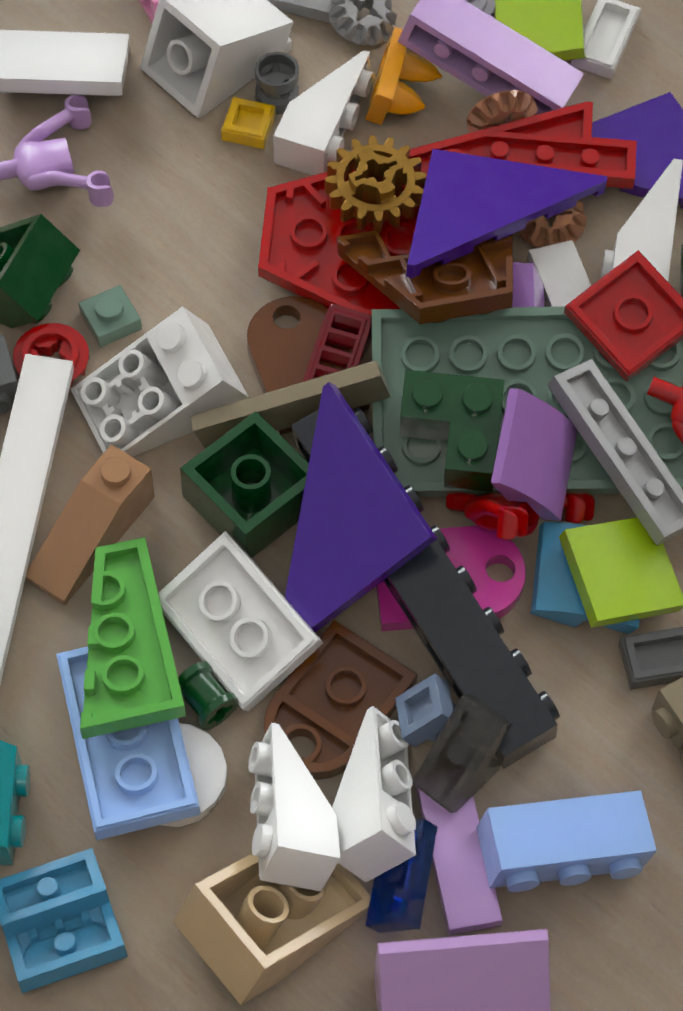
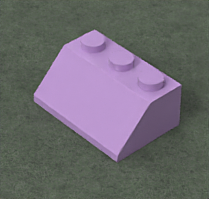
M547 929L378 943L374 970L377 1011H551Z

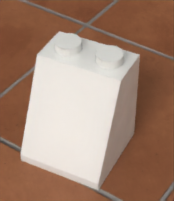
M159 0L140 69L193 115L200 118L255 78V65L260 57L271 52H284L294 22L268 0Z

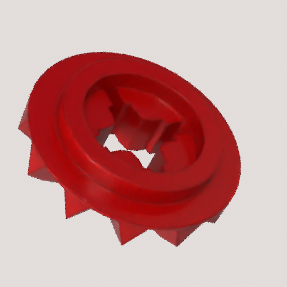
M46 323L29 329L19 338L13 351V363L18 377L20 378L25 354L51 357L55 352L59 351L60 359L73 361L74 372L70 385L71 388L73 381L77 377L85 376L88 360H90L86 340L74 328L60 323Z

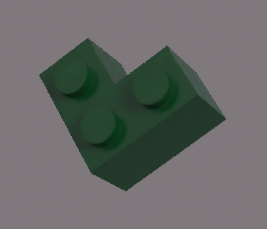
M405 370L400 412V436L448 441L444 473L445 488L493 492L491 480L498 449L505 380Z

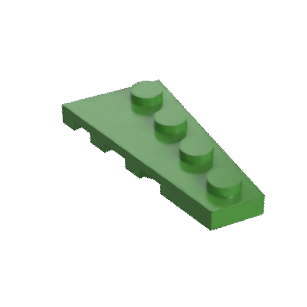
M145 537L96 547L91 595V626H89L87 641L88 661L83 687L84 707L83 712H81L80 722L82 739L186 716Z

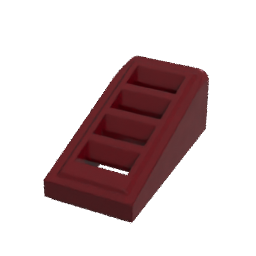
M330 304L323 319L302 382L342 371L322 365L323 361L346 369L362 365L372 340V315ZM330 344H334L337 346L348 348L352 350V353L335 349L329 346Z

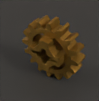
M370 135L368 145L362 146L356 138L351 140V151L348 152L345 149L338 148L336 150V162L329 161L327 165L325 194H329V207L331 210L341 208L340 220L342 222H346L352 217L356 218L358 230H362L367 222L373 223L374 229L378 230V232H381L383 222L388 221L395 229L399 228L400 215L412 219L415 215V205L421 204L426 173L421 172L422 161L420 157L409 159L410 147L408 145L401 147L399 150L393 148L394 138L389 137L384 145L377 144L375 135ZM349 175V181L345 182L347 176ZM406 185L404 191L402 192V186Z

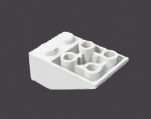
M183 306L71 388L102 452L104 453L112 444L132 457L192 433L193 428L190 416H193V414L248 398L245 389L210 326Z

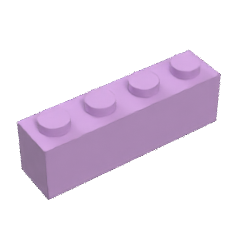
M420 0L411 12L397 41L487 97L507 90H519L530 94L538 109L535 115L564 108L584 75L583 72L465 0Z

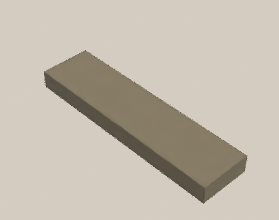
M372 361L193 414L190 418L193 432L206 449L255 411L276 431L291 427L292 424L319 409L322 388L328 382L336 385L351 409L390 398L391 395L388 383L378 362Z

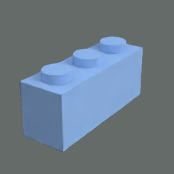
M641 790L487 808L476 827L489 888L507 886L510 892L527 891L537 887L540 882L559 880L560 885L571 886L586 882L593 875L609 873L612 879L630 878L640 874L642 868L657 851Z

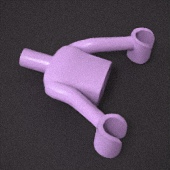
M70 95L65 100L64 110L31 130L15 148L13 159L0 162V181L18 177L21 183L31 191L42 190L52 186L84 188L88 190L91 204L96 207L110 206L113 203L114 194L112 187H110V178L105 172L97 170L88 176L74 174L66 138L43 141L67 123L74 129L88 128L91 125L92 117L87 99L83 95Z

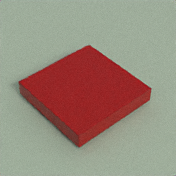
M639 250L565 305L564 313L626 382L683 339V298Z

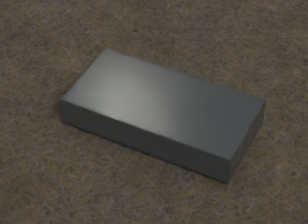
M683 627L620 637L618 645L630 690L668 684L683 677Z

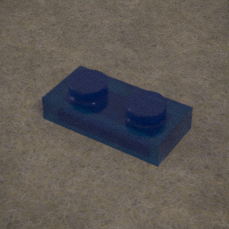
M426 819L415 820L416 855L374 878L365 926L378 933L420 929L438 826Z

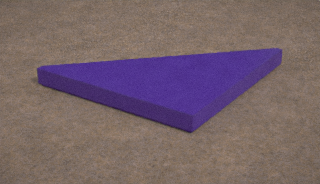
M671 92L592 122V137L637 141L636 173L633 189L620 188L619 191L645 198L673 159L683 160V109ZM682 164V173H681V181H680V189H679V197H678V203L681 204V207H680V208H682V209H683V164Z
M433 149L408 258L406 277L414 278L420 275L421 269L440 261L441 264H446L473 252L475 245L493 238L494 241H498L525 229L527 222L544 215L547 219L576 206L577 200L588 195L596 197L604 194L607 176Z
M330 382L322 388L285 592L286 600L314 632H317L437 540V537L336 385Z

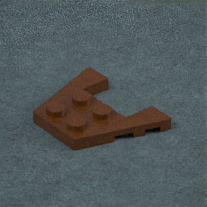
M378 230L337 237V253L339 257L419 324L440 323L447 319L475 314L484 315L493 311L512 308L513 234L498 241H494L491 238L474 246L473 252L446 264H441L440 261L421 269L420 275L414 278L406 277L409 254L390 256Z

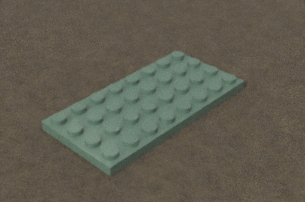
M565 306L512 307L484 315L475 314L447 319L440 323L431 322L419 324L402 309H372V361L378 362L388 383L391 395L390 398L373 402V442L377 448L384 446L389 451L398 468V472L394 474L403 488L410 485L418 497H447L448 494L455 493L483 495L499 492L494 486L493 492L445 488L444 473L448 441L400 436V412L405 370L505 380L499 431L500 439L509 388L523 390L543 400L570 420L547 385L553 376L592 359L683 490V444L672 429L670 418L672 405L647 395L654 376L678 387L683 385V339L626 382L564 313ZM577 431L566 494H621L581 434Z

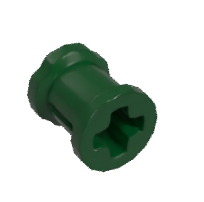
M207 661L193 664L178 677L182 697L199 716L197 722L203 730H209L220 725L235 711L239 704V700L234 693H226L212 676L213 669Z

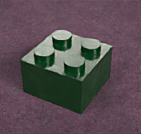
M255 411L180 467L182 494L187 502L220 535L225 531L229 533L249 557L253 558L298 522L309 463Z

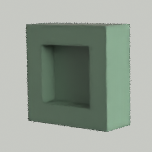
M121 285L78 303L80 314L100 348L142 329L141 318Z

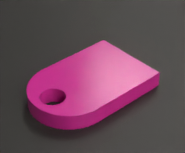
M478 526L440 528L450 547V551L446 555L455 568L462 565L471 576L477 588V592L473 593V596L482 610L489 606L498 619L510 612L521 597L526 575L525 563L517 546L511 540L498 538L496 536L497 532L485 530ZM493 564H504L512 570L514 576L508 581L498 582L488 576L486 569ZM384 581L376 586L381 631L413 629L410 621Z

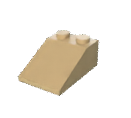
M250 854L196 883L174 918L173 923L237 1002L242 1005L279 983L371 910L376 901L354 875L339 863H337L320 892L259 880V859L257 856Z

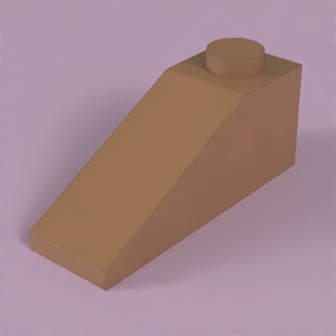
M111 444L80 480L27 570L25 580L63 605H66L94 571L96 547L117 543L154 499L151 468Z

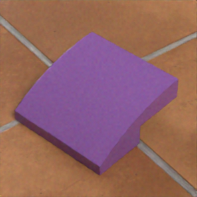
M509 388L491 483L507 501L527 502L541 519L561 521L578 430L565 415L548 403L523 390Z

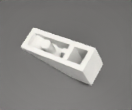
M673 159L617 233L614 249H605L601 277L605 276L639 250L668 281L683 160Z

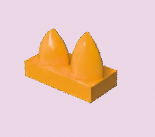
M394 27L383 52L365 120L382 125L387 112L403 115L425 109V104L419 95L411 87L398 79L409 82H429L442 78V74L433 63L397 42L403 29Z

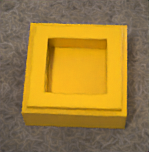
M233 97L221 129V140L264 149L276 116V106Z

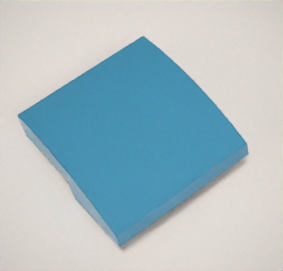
M543 522L539 525L531 614L571 627H577L584 621L589 622L559 536L565 529L588 525L563 522ZM639 619L605 625L603 627L630 634L639 628Z
M93 848L0 879V924L22 993L128 957Z

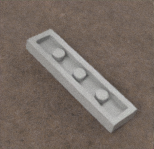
M590 359L553 376L547 385L655 544L658 546L683 533L682 488L593 360Z

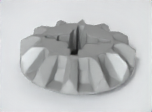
M331 0L328 9L330 22L338 34L352 43L364 46L377 45L386 41L394 30L397 14L391 10L392 0ZM362 8L369 9V15H366L364 18L362 17L360 21L356 20L358 11L362 10Z

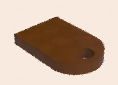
M290 296L273 300L255 313L247 331V348L263 394L303 381L323 319L328 310L326 306L309 298ZM281 316H292L299 321L295 327L289 329L281 328L274 322ZM330 344L329 346L335 349L351 353L350 349L344 348L334 344ZM324 361L322 364L338 370L346 369L344 367L327 363ZM370 404L360 406L359 408L361 411L370 409ZM292 427L278 430L280 435L292 432Z
M335 620L320 637L323 644L292 672L273 696L264 718V735L270 724L276 723L281 726L289 741L295 737L302 736L309 738L315 744L314 752L307 757L301 758L314 780L332 778L345 772L367 709L374 706L390 718L397 709L395 698L414 687L417 683L418 674Z

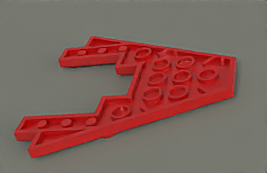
M586 101L410 149L409 159L420 157L422 161L421 172L426 173V177L432 150L438 149L607 176L606 187L633 189L636 173L637 141L592 137L593 102ZM327 172L267 188L258 263L259 277L301 297L315 300L327 308L330 304H335L372 315V309H401L339 257L337 253V237L374 231L375 229L373 223L367 222L362 230H358L356 218L352 217L350 220L342 222L340 220L341 208L331 210L329 207V194H325ZM349 175L347 176L345 182L349 181ZM406 185L402 186V192L404 191ZM415 205V215L412 219L400 215L399 228L395 229L389 221L383 222L382 230L379 234L390 256L410 253L420 205Z

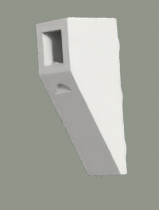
M363 50L289 102L273 135L274 164L309 175H316L327 172L329 161L336 162V150L338 148L344 149L345 138L343 136L346 129L352 131L356 125L360 111L358 103L361 97L367 98L373 86L375 73L369 71L370 52Z
M374 706L366 711L332 806L337 815L340 847V860L338 863L364 882L370 881L416 855L414 835L416 821L412 811V777L409 772L407 751L409 743L401 737L399 722L389 719Z
M271 723L262 742L254 743L248 764L249 772L255 774V786L251 795L250 811L252 814H257V827L252 841V854L259 859V880L321 892L340 860L337 815L281 726Z

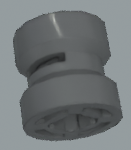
M284 52L267 53L260 57L255 65L256 102L276 106L277 115L284 114L289 102L299 96V66L291 55Z

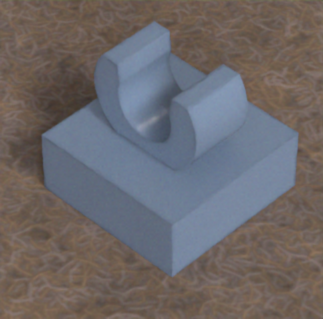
M436 673L395 698L401 737L414 747L428 739L438 741L441 739L440 732L451 725L457 729L462 726L459 708L451 701L448 682Z

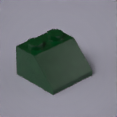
M42 214L0 227V324L10 328L30 323L36 324L47 316L52 308L50 300L58 287L62 286L72 275L73 267L71 265L80 252V249Z

